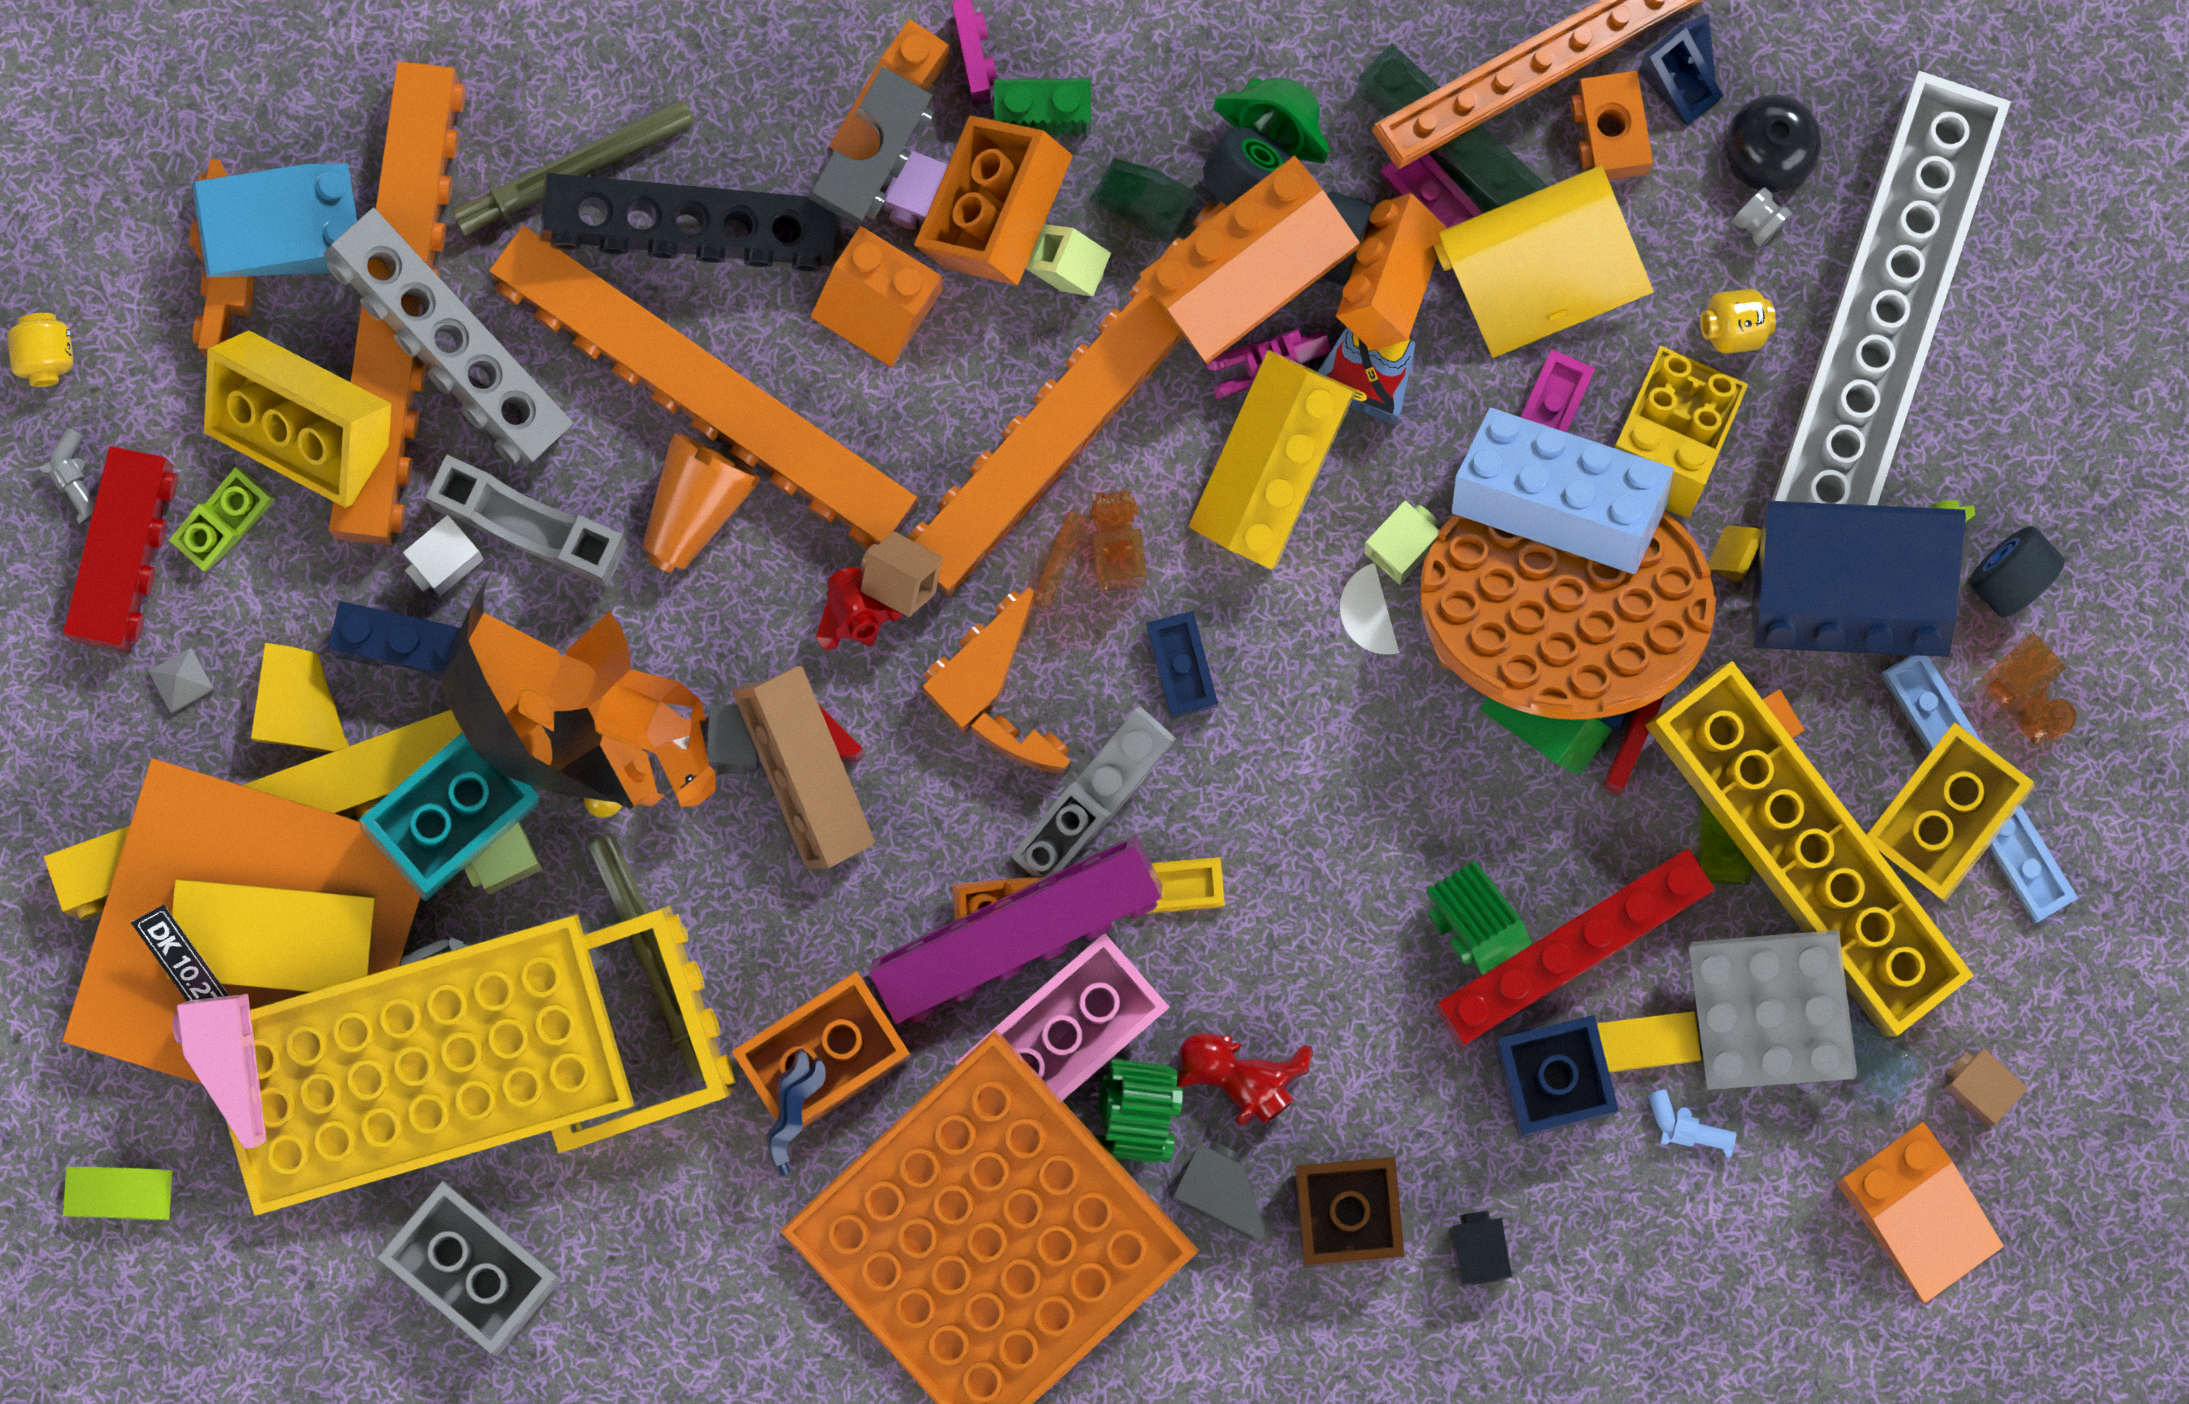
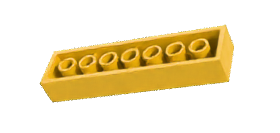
M1733 661L1719 666L1645 724L1649 732L1804 933L1839 930L1846 988L1884 1037L1900 1035L1974 976Z

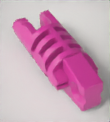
M1295 329L1221 353L1206 364L1208 370H1222L1243 362L1247 375L1225 380L1213 388L1216 399L1218 400L1250 389L1268 350L1310 368L1308 361L1329 354L1332 351L1327 334L1319 331L1301 337L1299 329Z

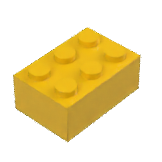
M1954 722L1871 828L1867 837L1883 856L1942 901L1946 902L2036 786L2034 781Z

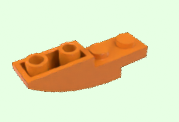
M210 159L208 173L202 172L199 181L227 177L229 175L220 160ZM193 219L190 228L189 244L190 247L195 248V254L204 263L197 219ZM204 269L201 279V296L206 297L204 314H197L194 321L193 342L198 344V349L205 358H207L208 348L228 340L232 314L251 317L254 276L206 278Z

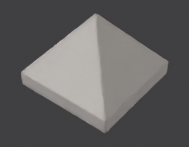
M192 648L148 671L171 714L215 691Z

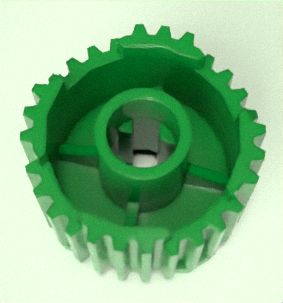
M1111 1059L1109 1069L1111 1070L1112 1077L1103 1076L1101 1079L1097 1111H1101V1127L1105 1128L1106 1136L1097 1135L1096 1138L1115 1159L1152 1164L1160 1162L1170 1163L1174 1151V1134L1169 1133L1170 1116L1179 1117L1183 1096L1182 1087H1176L1177 1070L1170 1068L1169 1065Z

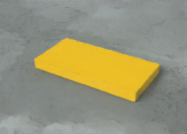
M176 879L172 916L221 984L312 992L368 975L376 897Z

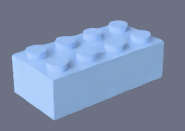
M1490 407L1456 475L1452 513L1636 574L1668 505L1674 468Z

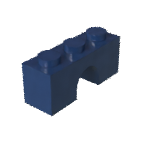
M339 601L328 649L336 658L377 667H383V664L404 667L424 673L431 679L441 681L460 627Z

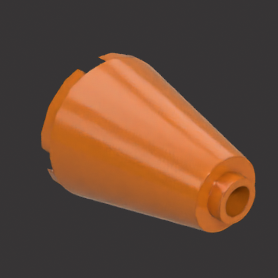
M674 433L669 443L642 543V548L649 552L646 561L668 573H672L675 567L685 569L756 488L761 477L738 462L735 465L732 461L723 457V454L686 435Z

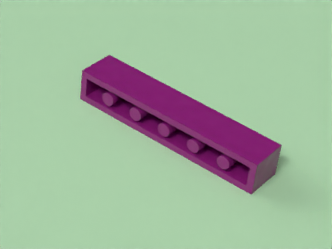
M1136 834L873 959L869 974L895 1024L908 1018L911 1023H916L934 1014L937 1011L936 1005L953 998L955 1002H961L972 997L981 990L980 984L995 977H997L998 981H1005L1018 975L1025 969L1024 963L1039 956L1044 961L1057 957L1069 948V942L1083 935L1090 940L1105 934L1113 928L1112 922L1129 914L1134 919L1151 912L1158 906L1156 901L1162 898L1163 885Z

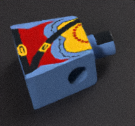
M1346 327L1318 372L1357 390L1349 408L1396 426L1403 404L1416 343L1408 339L1372 351Z

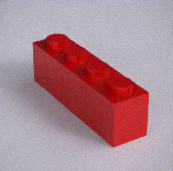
M109 446L63 632L71 641L129 653L131 641H139L144 625V614L138 613L143 594L150 595L155 580V567L150 566L154 547L160 549L166 535L167 521L161 519L165 501H173L178 485V474L173 473L174 466L166 457Z

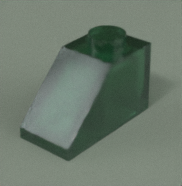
M1113 158L1091 195L1090 201L1166 244L1171 245L1180 236L1196 209L1198 193L1156 169Z

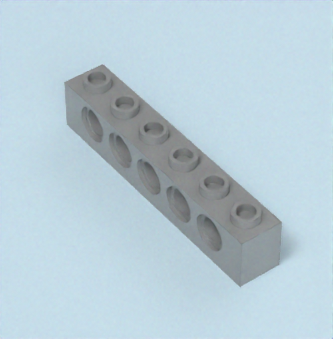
M374 207L325 251L323 255L329 260L327 267L332 275L344 285L350 283L362 296L360 302L364 309L377 321L382 319L386 321L396 332L394 339L399 347L411 357L417 355L430 369L427 374L431 381L442 392L448 393L451 391L463 404L461 412L465 418L476 428L481 429L484 427L496 440L494 443L495 449L511 465L517 463L524 469L574 424ZM377 259L385 263L389 270V279L381 281L373 278L367 269L368 260ZM411 295L417 298L423 308L422 316L413 317L405 313L401 306V297ZM444 331L449 333L456 343L455 352L446 353L441 351L435 344V332ZM470 367H478L486 372L489 378L487 389H479L471 384L468 378ZM503 403H512L520 409L522 413L520 425H512L503 418L501 413Z

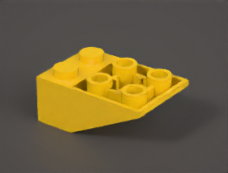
M1660 345L1614 448L1673 467L1666 510L1689 519L1706 485L1748 384Z

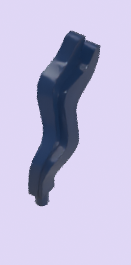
M803 1049L796 1050L793 1065L789 1070L780 1075L777 1082L779 1113L776 1122L767 1134V1146L774 1166H778L781 1175L790 1173L787 1164L790 1160L786 1148L788 1143L800 1134L802 1130V1104L823 1085L826 1077V1069L822 1060L816 1057L813 1060L812 1068H809L808 1056Z

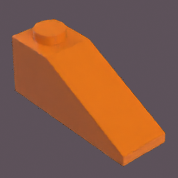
M909 18L881 57L834 136L829 148L855 160H865L873 157L880 148L878 133L871 124L855 116L881 67L889 69L928 92L950 61L949 45Z

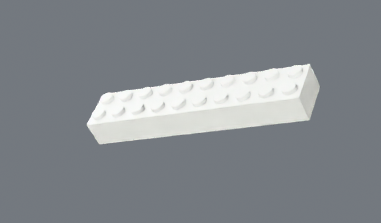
M1918 71L1909 88L1771 501L1855 505L1878 504L2011 101Z

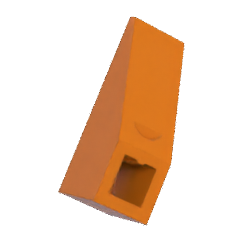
M1030 587L1021 595L1016 590L1007 595L995 608L998 616L985 628L980 623L974 626L960 640L959 644L963 648L951 660H948L945 656L941 657L923 675L927 680L922 686L923 693L963 735L971 729L973 723L983 712L987 714L999 703L1035 601L1034 591Z

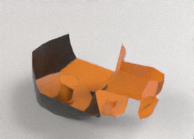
M490 574L488 575L476 594L454 640L440 683L454 717L470 746L481 759L509 778L543 790L568 796L616 802L628 809H633L637 804L653 807L665 796L657 793L648 754L642 750L644 749L657 755L681 807L699 805L716 791L715 771L709 766L700 727L706 722L700 699L679 681L632 670L628 642L622 628L613 617L611 610L565 651L566 655L561 656L558 650L484 613L483 597ZM665 703L693 707L691 719H684Z

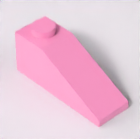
M248 994L190 1000L177 1005L178 1014L173 1016L175 1040L178 1044L182 1043L184 1057L245 1149L255 1148L267 1142Z

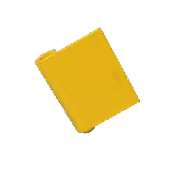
M1602 165L1440 231L1439 234L1442 241L1433 244L1443 270L1454 269L1492 358L1654 292Z

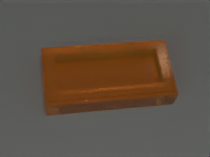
M1072 510L1067 512L1034 593L1033 604L1035 608L1051 613L1086 527L1085 515Z

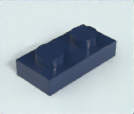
M1194 611L1147 622L1146 628L1170 718L1218 707Z

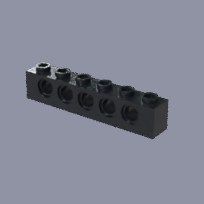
M547 173L543 184L540 241L551 242V247L559 250L580 249V244L599 246L600 252L613 255L627 254L628 249L648 250V256L659 259H672L677 257V253L694 254L696 255V260L705 263H722L725 261V257L744 259V264L751 267H771L773 262L792 263V268L795 270L814 272L821 270V266H828L834 256L836 214L808 199L809 196ZM587 206L595 207L602 212L604 222L596 226L588 225L580 218L579 210ZM633 211H643L650 216L653 226L646 230L636 229L629 223L627 215ZM682 215H690L699 222L701 230L695 234H686L677 227L676 218ZM731 219L740 220L746 225L749 235L741 239L733 238L726 232L724 223ZM777 224L789 225L796 233V240L790 243L779 241L774 236L772 227Z

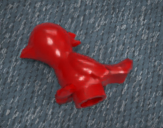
M1201 1032L1185 1039L1178 1052L1180 1071L1177 1075L1176 1086L1185 1087L1204 1084L1214 1085L1222 1089L1228 1098L1241 1109L1235 1119L1238 1126L1247 1124L1255 1116L1265 1125L1287 1109L1295 1100L1285 1088L1292 1080L1309 1072L1313 1056L1312 1046L1304 1044L1289 1060L1278 1063L1263 1059L1238 1060L1234 1053L1239 1051L1242 1044L1239 1042L1233 1043L1231 1035L1219 1036L1213 1033Z

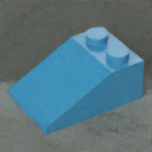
M348 163L302 164L195 181L191 184L206 278L331 273L327 267L329 260L323 254L357 222Z

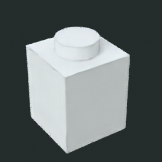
M449 515L444 517L403 552L411 563L405 569V572L423 592L431 586L439 597L484 560L480 551Z

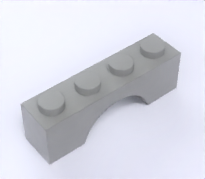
M447 454L425 497L433 510L446 516L449 515V517L604 588H608L628 546L623 534L579 514H569L542 504L510 488L491 474Z

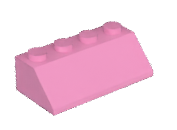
M1103 934L959 1058L954 1066L956 1067L997 1029L1063 1101L1170 1007L1106 934Z

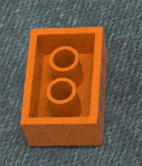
M969 115L914 246L944 269L1018 286L1073 155L1043 130Z
M857 971L731 1051L775 1121L779 1113L777 1082L780 1075L789 1070L793 1065L796 1050L803 1049L809 1060V1068H812L813 1060L816 1057L822 1060L826 1069L825 1081L802 1104V1130L912 1060L908 1049Z

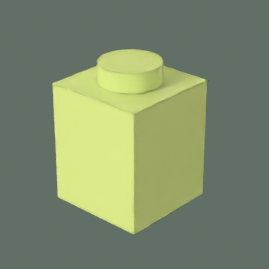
M1044 224L1025 269L1059 291L1093 297L1103 277L1111 252L1074 228Z
M1405 500L1366 541L1364 554L1401 585L1428 555L1431 546L1439 535L1437 533L1441 532L1437 529L1439 522L1423 506L1418 505L1414 508Z
M519 822L464 868L472 886L475 888L482 884L484 890L489 895L543 870Z

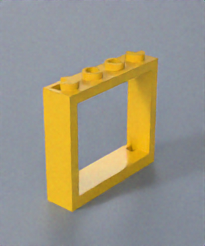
M670 905L584 934L589 950L653 928L707 1087L583 1129L580 1122L551 1130L558 1153L724 1099L734 1093L731 1084L736 1083L731 1069L733 1068L732 1061L727 1054L721 1056L715 1038L721 1035L716 1014L711 1007L705 1009L699 990L705 988L701 970L695 960L689 962L683 943L689 940L686 926L683 927L679 914L673 915Z

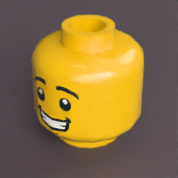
M1756 289L1718 292L1709 300L1707 310L1701 313L1700 328L1703 337L1706 340L1710 339L1713 347L1720 353L1730 354L1762 349L1767 343L1768 338L1774 334L1776 316L1771 301L1764 299L1763 295Z
M33 313L18 318V324L8 331L7 339L12 373L20 378L29 379L30 386L47 387L59 383L58 376L72 369L73 352L70 329L65 323L56 320L55 314Z

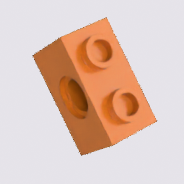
M1630 71L1580 79L1576 90L1577 95H1570V107L1574 124L1582 123L1585 141H1578L1581 169L1587 170L1602 165L1608 180L1649 175L1653 159L1638 72ZM1604 119H1612L1621 126L1622 133L1615 137L1606 136L1600 132L1597 123Z

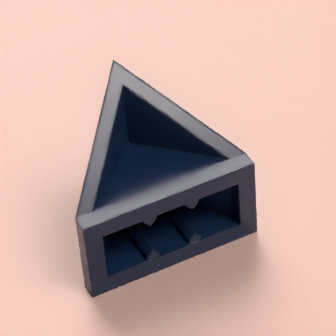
M1709 14L1680 24L1645 53L1638 71L1687 126L1723 97L1716 83Z

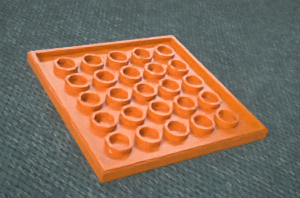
M997 1029L780 1230L785 1238L936 1404H1033L1199 1251Z

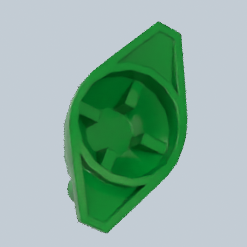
M1253 77L1250 78L1242 91L1219 94L1215 98L1213 110L1234 128L1245 127L1257 130L1277 141L1291 157L1295 155L1298 160L1325 164L1330 147L1319 127L1320 108L1318 101L1307 87L1285 78L1261 80L1260 78Z

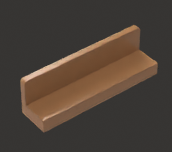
M794 666L766 681L748 682L732 690L806 869L831 868L872 846L875 842L803 667Z

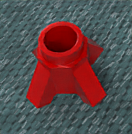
M854 567L844 568L831 575L827 581L828 591L826 595L828 600L816 638L820 647L824 650L836 649L841 638H851L867 646H872L883 623L889 619L895 622L904 614L860 591L864 575L860 569Z

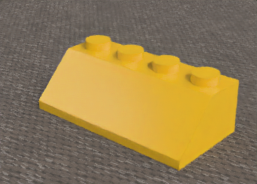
M249 330L208 348L204 433L345 508L352 505L389 446L391 403Z
M1268 350L1188 527L1222 547L1271 570L1277 567L1357 390Z

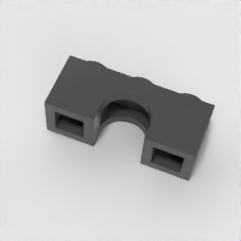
M882 66L855 116L871 124L877 131L880 139L879 151L869 159L855 160L834 150L808 199L859 227L865 216L874 220L888 196L880 191L888 174L898 178L911 155L903 147L911 133L921 137L934 114L933 110L927 108L933 95Z

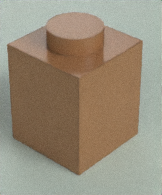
M894 531L881 543L871 545L866 551L861 562V569L864 570L860 591L910 617L935 595L943 557Z
M1985 1048L1979 1050L1973 1056L1965 1051L1947 1070V1073L1953 1079L1944 1087L1946 1091L1987 1128L1996 1125L2028 1090L2026 1085Z

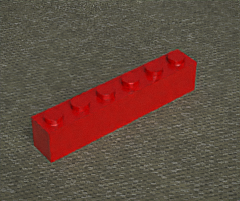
M1687 848L1441 1000L1436 1005L1435 1010L1461 1050L1709 897L1715 888L1690 849Z

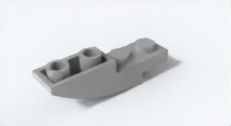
M1142 707L1135 709L1078 779L1067 787L1011 857L1033 877H1047L1068 867L1152 772L1151 769L1177 738Z

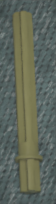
M678 101L497 189L493 185L490 186L489 193L452 210L453 215L464 236L501 218L506 222L510 220V214L543 198V184L547 173L590 176L691 127L694 124L691 110L684 101Z
M612 833L605 834L594 839L589 844V849L621 920L625 921L649 913L615 835ZM653 928L630 935L629 938L673 1034L674 1039L670 1042L672 1046L678 1044L695 1084L703 1081L704 1077Z

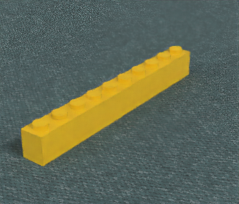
M448 710L243 784V786L344 817L356 814L358 820H360L364 814L463 731L452 710ZM130 825L44 856L62 912L70 917L78 915L80 921L102 915Z

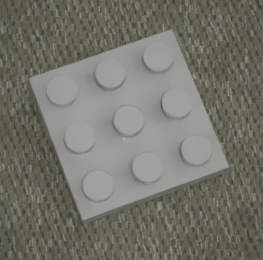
M1839 930L1691 942L1689 952L1707 1090L1855 1079L1857 1070Z

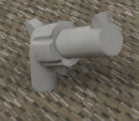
M67 428L52 452L50 462L39 467V470L42 474L50 476L60 493L66 492L79 513L76 522L78 525H81L84 522L91 521L95 502L82 483L85 479L82 474L85 468L84 461L80 458L71 459L84 437L77 431Z

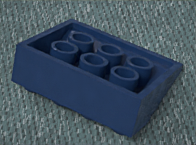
M1767 501L1751 604L1754 648L1949 657L1957 615L1966 521L1965 509Z

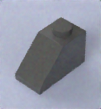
M1215 1141L1211 1142L1209 1148L1199 1143L1172 1200L1261 1244L1266 1230L1245 1167L1236 1162L1239 1154Z

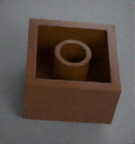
M1395 1157L1295 1166L1294 1178L1303 1268L1402 1260L1405 1257Z

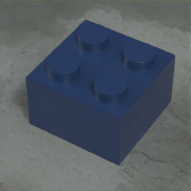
M1595 1015L1501 1037L1494 1043L1518 1139L1612 1117L1619 1112Z

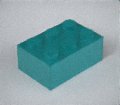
M462 732L360 818V828L420 897L427 901L538 806L539 795L530 785L509 778L481 759L470 746Z

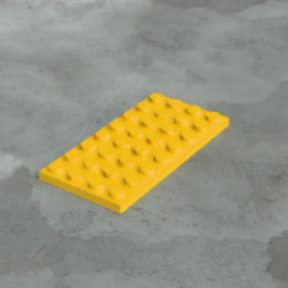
M578 914L251 1009L250 1014L267 1142L255 1148L245 1149L228 1122L227 1125L253 1213L256 1216L634 1106Z

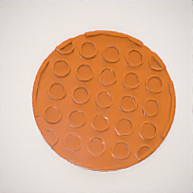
M1664 512L1636 574L1456 514L1452 515L1439 530L1441 532L1437 533L1439 535L1425 557L1421 575L1420 606L1425 628L1437 652L1447 665L1474 689L1501 704L1526 713L1560 719H1595L1627 713L1646 706L1673 690L1691 673L1704 654L1711 636L1716 596H1714L1713 584L1710 578V567L1693 537L1667 512Z

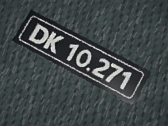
M164 904L130 922L186 1001L229 996Z

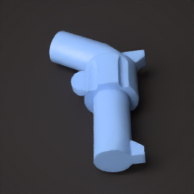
M1660 1090L1648 1095L1656 1122L1663 1132L1660 1145L1665 1146L1673 1142L1693 1147L1694 1143L1722 1149L1725 1157L1731 1158L1736 1140V1132L1699 1124V1118L1692 1117L1691 1111L1687 1108L1679 1109L1675 1117L1666 1090Z

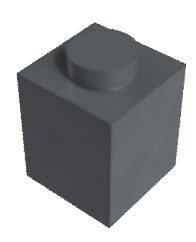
M709 704L707 758L709 766L712 769H718L717 776L745 778L747 777V770H758V753L738 705Z

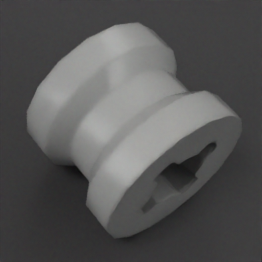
M1764 187L1738 212L1732 222L1738 228H1746L1752 234L1753 243L1761 248L1789 221L1793 213L1787 207H1779L1773 201V194Z

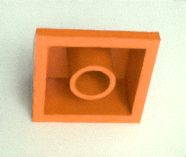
M859 226L835 263L810 317L892 368L942 292V275L864 227Z

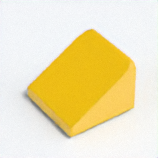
M1726 526L1708 562L1710 570L1737 583L1742 581L1762 540L1763 531L1752 527Z

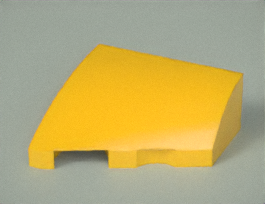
M265 643L251 739L254 742L302 747L304 750L332 753L349 747L318 653L284 645Z

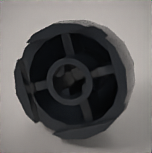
M1780 94L1761 96L1744 105L1731 120L1724 141L1727 159L1731 164L1730 168L1734 175L1752 189L1760 191L1766 187L1771 193L1787 190L1802 184L1815 169L1822 148L1820 126L1811 110L1797 99Z

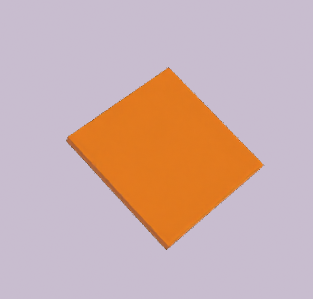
M151 758L62 1042L202 1084L183 1055L182 1043L178 1044L173 1033V1016L178 1014L177 1005L187 1001L173 981L166 979L165 970L130 923L163 904L172 915L176 879L376 897L368 975L400 966L421 897L361 830L360 821ZM221 984L229 996L248 994L250 1010L309 993L308 991Z

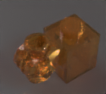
M1129 489L1120 490L1119 493L1111 491L1109 494L1097 492L1095 493V500L1092 501L1090 518L1095 519L1096 525L1100 526V533L1093 534L1098 592L1146 587L1147 575L1142 529L1132 530L1134 515H1139L1138 503H1135L1134 497H1131Z
M2034 631L1983 676L1989 683L1986 687L1989 696L2001 708L2006 709L2010 706L2015 713L2022 717L2023 720L2019 723V727L2034 744L2040 745L2044 740L2059 739L2066 735L2075 725L2077 716L2073 705L2063 699H2054L2049 702L2046 696V689L2049 683L2067 667Z

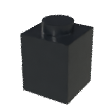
M1489 1211L1460 1215L1461 1224L1453 1225L1450 1228L1459 1286L1463 1287L1510 1279L1512 1274L1502 1218L1490 1219Z

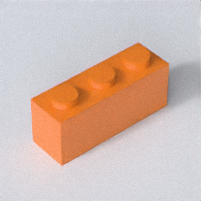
M1412 193L1391 200H1384L1372 210L1368 228L1361 247L1356 253V261L1349 280L1343 288V297L1336 313V317L1372 351L1409 339L1437 259V253L1433 244L1442 241L1439 232L1447 229Z

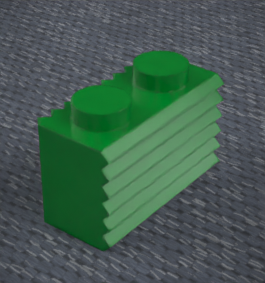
M1091 78L994 79V120L1043 130L1049 136L1053 134L1057 138L1062 134L1066 138L1071 134L1076 138L1081 134L1087 138L1091 134Z
M1470 861L1468 866H1462L1460 871H1453L1451 876H1445L1443 882L1437 881L1434 887H1428L1426 893L1432 908L1426 911L1427 915L1441 936L1448 932L1451 934L1453 939L1449 940V943L1464 966L1472 962L1480 974L1483 975L1532 945L1522 919L1476 861Z

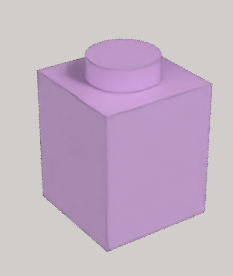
M904 148L911 155L898 178L892 177L885 193L888 196L883 206L884 211L890 213L889 219L904 228L915 230L917 224L923 225L948 165Z

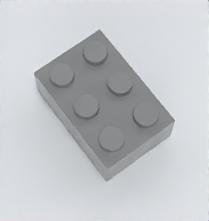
M443 1181L377 1258L490 1354L497 1357L562 1280Z

